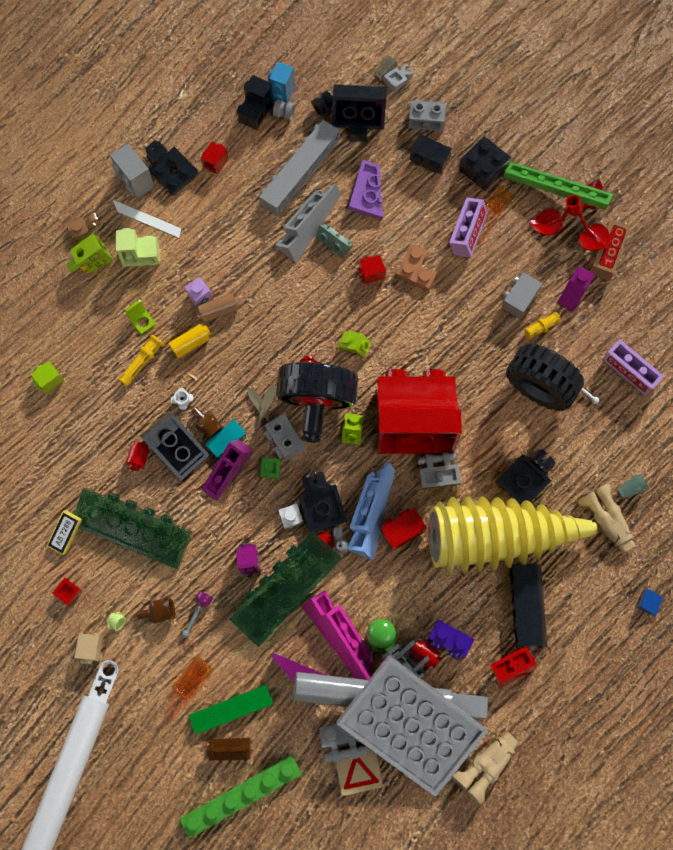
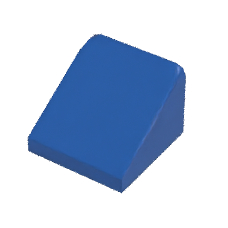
M645 588L642 591L637 609L656 616L663 597Z

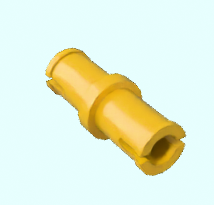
M553 312L546 318H540L535 324L525 328L524 334L530 340L560 323L561 318L557 312Z

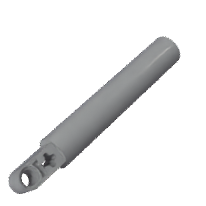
M296 672L293 682L292 701L348 707L369 680ZM434 688L472 718L487 719L488 697L451 693L450 689Z

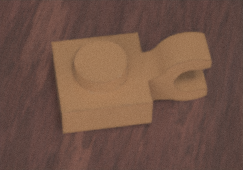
M94 213L89 215L86 220L80 217L66 225L76 242L90 235L89 229L99 226L100 222Z

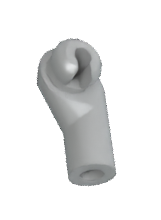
M335 527L333 528V547L339 553H345L348 550V543L343 539L342 528Z

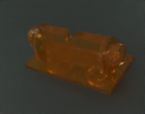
M197 655L171 688L176 694L187 701L213 668Z

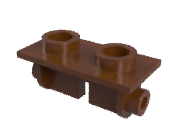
M250 738L209 739V746H207L209 761L251 759Z

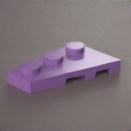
M362 160L348 210L380 220L383 219L380 165Z

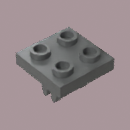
M414 641L410 642L405 648L398 643L382 656L384 660L389 655L419 678H423L427 674L421 667L429 658L426 656L418 664L407 652L416 644Z

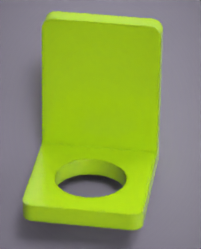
M141 300L136 301L125 309L129 320L140 334H144L156 325L155 321L145 310ZM141 318H147L149 320V323L146 327H140L138 325V322Z

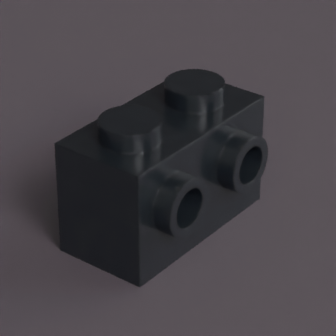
M419 134L410 151L409 160L415 165L428 168L431 172L442 174L451 157L452 148Z

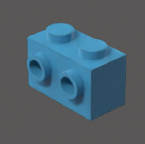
M277 62L274 70L270 71L268 81L272 84L273 100L276 102L279 99L283 100L284 103H289L295 90L294 67Z

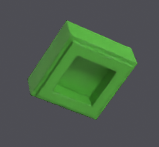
M261 458L260 478L279 479L281 459Z

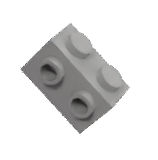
M411 100L408 128L443 131L446 103Z
M523 272L520 278L516 277L512 282V290L510 292L506 291L502 297V301H504L502 309L521 319L540 291L543 283Z
M285 414L264 425L266 430L264 432L265 437L269 443L273 441L276 446L274 448L275 453L279 458L283 457L285 462L305 450L302 440Z

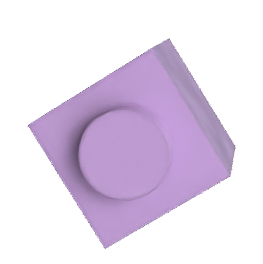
M200 277L185 286L187 296L197 309V305L213 300L210 289Z

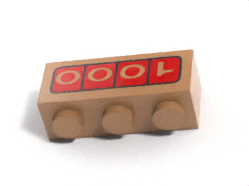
M610 220L608 225L605 226L610 233L608 247L603 250H596V256H592L588 264L591 267V273L607 281L611 280L631 229V227Z

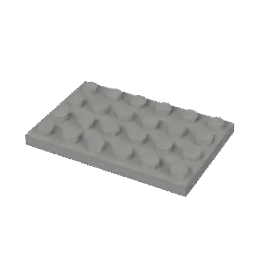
M390 655L336 721L338 726L435 797L488 732L486 727Z

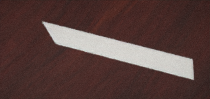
M113 200L117 212L179 238L181 228Z

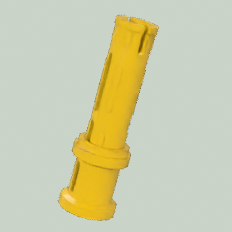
M151 334L149 341L144 347L141 346L138 356L118 380L128 387L148 360L153 359L157 350L165 344Z

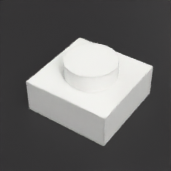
M297 504L279 509L285 529L303 524Z

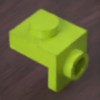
M344 331L338 348L341 351L357 353L360 357L365 358L371 342L363 333Z
M345 413L342 443L360 445L364 416Z

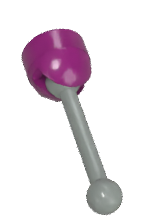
M202 591L198 592L195 599L198 607L186 630L182 632L183 638L189 637V631L201 608L209 606L213 597Z

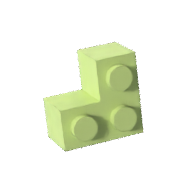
M124 228L116 230V252L123 267L160 265L157 237L144 236L138 238L135 229Z

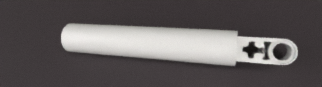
M106 660L100 664L88 696L83 695L21 850H53L110 705L106 701L118 673V666L114 661ZM106 664L114 666V673L110 676L103 674L102 669ZM102 683L106 692L101 693L99 696L95 687H99Z

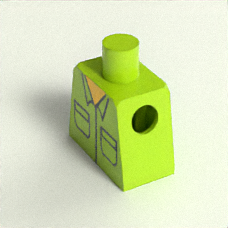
M91 234L70 250L74 259L67 262L66 265L71 272L81 268L86 273H90L114 260L106 246L94 234Z

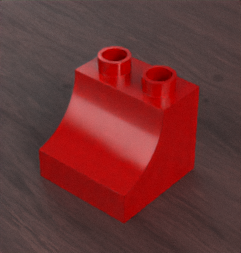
M391 369L385 372V376H378L377 454L454 453L462 434L461 409L458 406L456 393V377H446V372L440 369L426 370L423 372V376H408V372L405 370Z

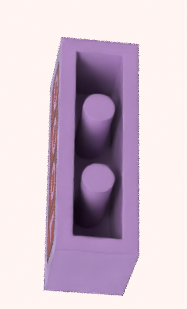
M466 198L449 242L456 256L472 257L488 214L483 199Z
M620 339L602 359L645 396L664 377V375Z

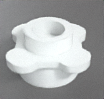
M179 388L174 396L171 397L172 404H177L181 410H185L188 403L193 401L194 397L192 394H188L184 388Z

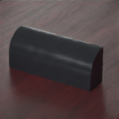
M512 564L509 569L515 648H523L525 646L548 647L541 565Z

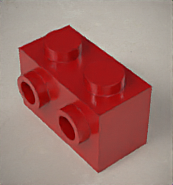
M408 508L399 513L400 517L393 520L390 518L382 523L383 527H381L380 532L392 552L426 532L427 527L415 508L412 510Z

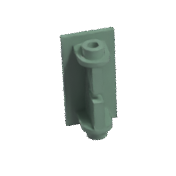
M320 224L315 238L344 258L346 251H350L353 247L351 241L342 235L337 237L338 232L330 227V225Z

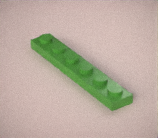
M513 162L509 164L504 172V178L557 194L564 198L570 195H578L582 203L599 209L607 210L613 197L612 193Z
M292 755L180 818L188 838L302 775Z

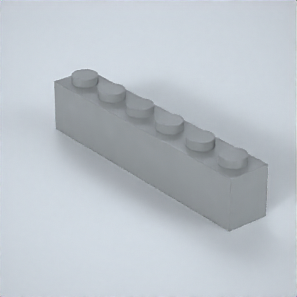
M324 120L319 125L316 124L310 136L305 137L301 147L298 150L296 149L292 153L291 159L282 165L277 176L274 175L268 187L262 189L259 194L260 206L278 217L340 141V130Z

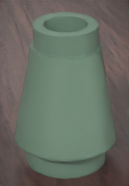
M634 475L618 488L617 492L622 499L645 492L648 485L642 475Z

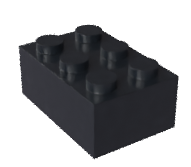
M334 84L332 126L384 130L387 87Z

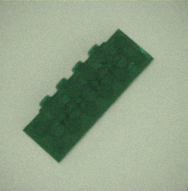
M83 488L74 513L75 516L82 519L79 529L175 569L180 568L193 531L178 526L173 521V517L162 514V516L155 514V510L152 508L144 507L142 509L137 507L138 503L135 501H122L119 499L120 496L118 494L109 492L102 495L88 488Z
M314 530L297 547L293 545L285 553L288 557L283 562L279 560L272 567L274 572L270 576L266 574L258 582L261 586L256 591L253 588L244 597L247 601L229 619L258 647L342 559Z

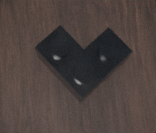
M252 75L250 80H247L244 84L245 100L243 104L238 106L237 115L240 123L258 130L274 104L270 82Z

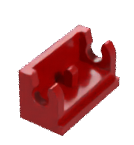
M527 646L490 664L492 675L497 679V685L499 688H502L536 670L537 663Z

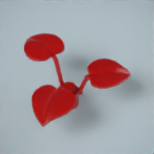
M600 179L587 185L605 191ZM578 195L567 197L563 216L556 209H547L529 222L530 226L537 233L545 236L555 235L562 230V221L565 220L568 212L572 216L579 215L586 229L579 236V243L582 248L589 251L603 250L610 243V233L604 225L596 223L590 228L587 226L582 215V209L587 207L589 209L597 208L582 203Z

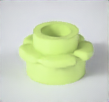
M121 612L112 613L107 620L108 628L115 631L121 630L126 622V618Z

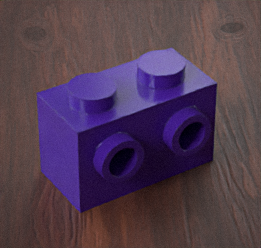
M437 620L427 640L431 642L430 645L438 650L444 649L449 652L448 655L456 660L461 658L463 660L466 658L475 639Z

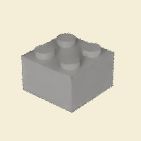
M126 144L110 155L112 159L111 166L115 171L114 174L120 182L123 181L126 184L124 186L130 195L133 193L138 199L154 188L149 169L129 144Z

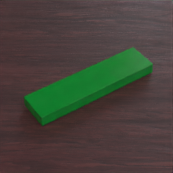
M263 685L189 714L194 733L197 735L274 704L267 685Z

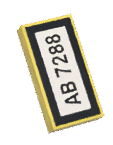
M66 510L63 511L47 546L65 555L82 519Z

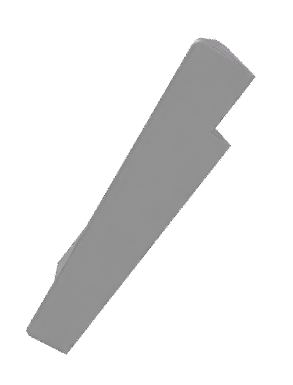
M332 184L329 190L322 192L321 189L314 191L283 227L287 234L275 246L293 262H298L317 233L319 225L323 224L340 198L341 194L337 184Z

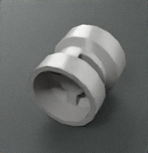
M277 99L273 109V116L277 118L284 117L285 120L291 121L295 111V104L290 102L284 103L283 100Z

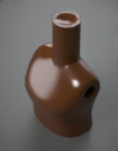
M197 407L191 411L199 420L195 426L196 429L204 434L208 440L224 428L214 414L204 415Z
M171 598L150 601L149 609L137 611V619L150 617L153 624L175 619L174 602Z

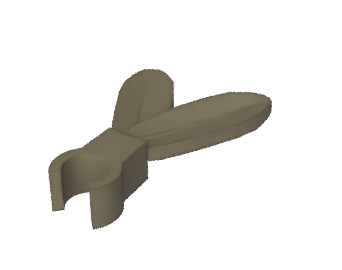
M271 386L266 391L263 400L255 390H248L250 401L260 413L258 420L260 428L262 427V421L270 422L267 411L276 396L275 386Z

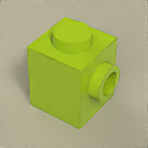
M50 361L37 366L34 372L31 373V376L34 378L32 381L38 391L42 389L46 394L64 381Z

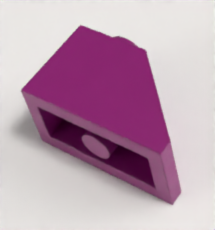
M578 266L557 304L573 312L591 284L595 274Z
M248 543L236 549L237 566L241 575L261 572L256 545L252 546L251 543Z

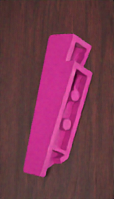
M326 590L302 604L303 610L355 679L369 680L371 678L369 676V669L373 663V655L341 605L334 608Z

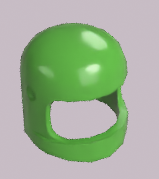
M376 619L368 626L367 639L374 651L384 653L396 645L397 633L391 622L386 619Z

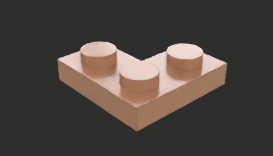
M411 244L396 272V277L429 291L437 273L422 267L428 251Z

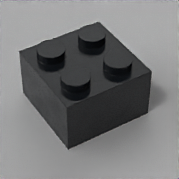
M483 136L461 158L459 171L486 191L505 172L510 164L511 156Z

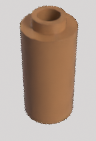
M231 292L197 305L198 309L195 312L198 320H203L205 323L237 311L238 306Z

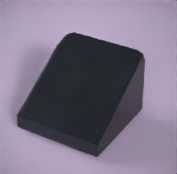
M350 128V142H367V129Z

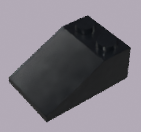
M171 411L166 412L140 435L180 481L209 456L207 451Z

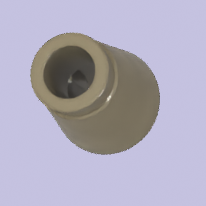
M389 55L386 58L383 57L373 75L378 82H382L384 75L396 68L398 65L397 61Z

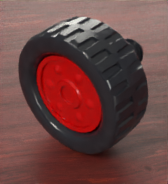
M293 362L284 364L279 368L276 387L277 398L291 405L305 407L302 431L304 437H302L303 441L310 443H319L321 441L324 409H348L355 405L358 376L347 368L324 363Z

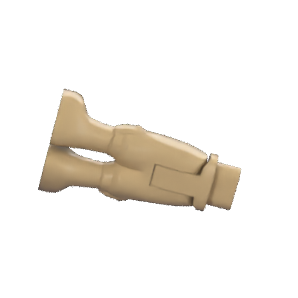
M609 483L577 501L579 506L589 507L593 511L596 523L600 525L606 536L613 543H616L614 546H618L622 553L636 546L631 539L633 535L630 534L628 525L621 513V508L613 502ZM597 497H598V498L603 502V504L605 505L606 511H604V510L602 509V507H601V505H600V503H599Z
M506 732L502 738L498 737L497 741L493 742L480 755L476 756L468 770L465 772L456 771L451 778L462 789L467 790L478 774L483 772L481 779L467 791L470 798L481 806L485 800L487 787L498 780L499 774L507 765L512 754L516 753L514 749L519 745V742L509 732Z

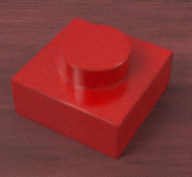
M64 577L52 594L70 606L82 590Z

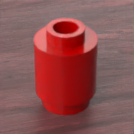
M134 441L133 445L130 446L125 462L128 465V469L133 471L144 469L149 454V446L147 444Z
M418 640L410 652L414 656L413 659L419 663L427 656L429 660L423 666L428 669L431 666L435 668L441 659L438 656L440 652L424 641L422 643Z

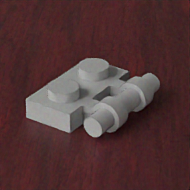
M442 452L441 455L434 456L426 454L425 457L417 458L418 465L426 464L427 467L419 470L422 490L461 485L458 464L450 465V461L457 460L456 453ZM443 462L444 464L441 467H433V463Z
M337 724L319 728L323 751L329 749L332 751V753L324 754L325 763L332 761L338 763L342 759L351 757L352 759L359 758L358 756L366 755L365 746L356 747V744L361 742ZM350 745V749L338 751L339 747Z

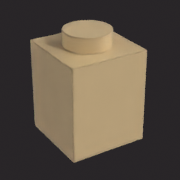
M79 633L74 658L79 659L81 664L92 665L93 661L99 662L103 637Z

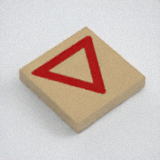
M365 746L366 755L358 756L359 758L352 759V757L342 759L336 763L342 796L383 787L377 754L367 746Z

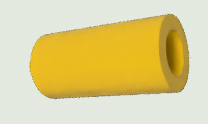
M199 324L169 342L168 345L177 359L210 340L209 335L211 333L206 325L202 326Z

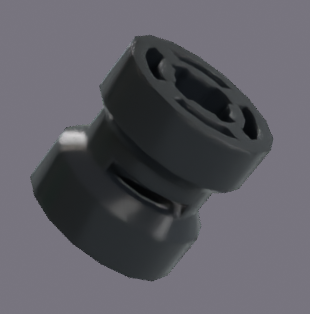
M324 91L319 98L316 97L311 101L314 110L319 115H323L328 108H332V95L328 91Z

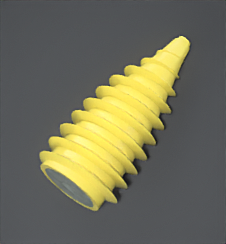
M467 496L460 505L455 497H451L446 506L440 501L435 506H432L428 519V539L432 562L436 568L445 567L450 576L453 573L454 566H460L462 572L467 574L469 565L472 564L481 573L484 563L488 562L492 570L496 571L499 561L502 560L507 568H511L513 559L517 557L521 564L525 565L530 554H533L536 560L539 561L542 551L546 549L553 554L555 547L564 544V546H567L569 542L590 537L597 533V525L591 520L578 519L573 516H562L558 510L549 513L543 504L538 505L535 509L530 501H524L519 505L513 498L504 504L502 499L495 497L490 504L485 497H480L475 504Z

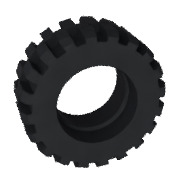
M538 344L521 346L506 369L507 379H509L510 384H513L516 390L520 391L523 396L528 397L529 400L550 410L565 411L569 409L584 386L583 375L580 374V370L571 361H568L566 357L559 355L556 351L547 349L545 346H539Z

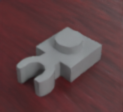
M404 64L400 71L395 68L384 75L383 81L395 92L405 85L408 79L413 77L414 70L407 72L408 64Z

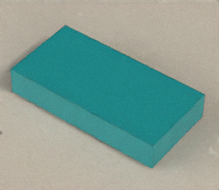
M233 419L207 441L205 446L219 459L229 442L237 439L241 440L247 433Z

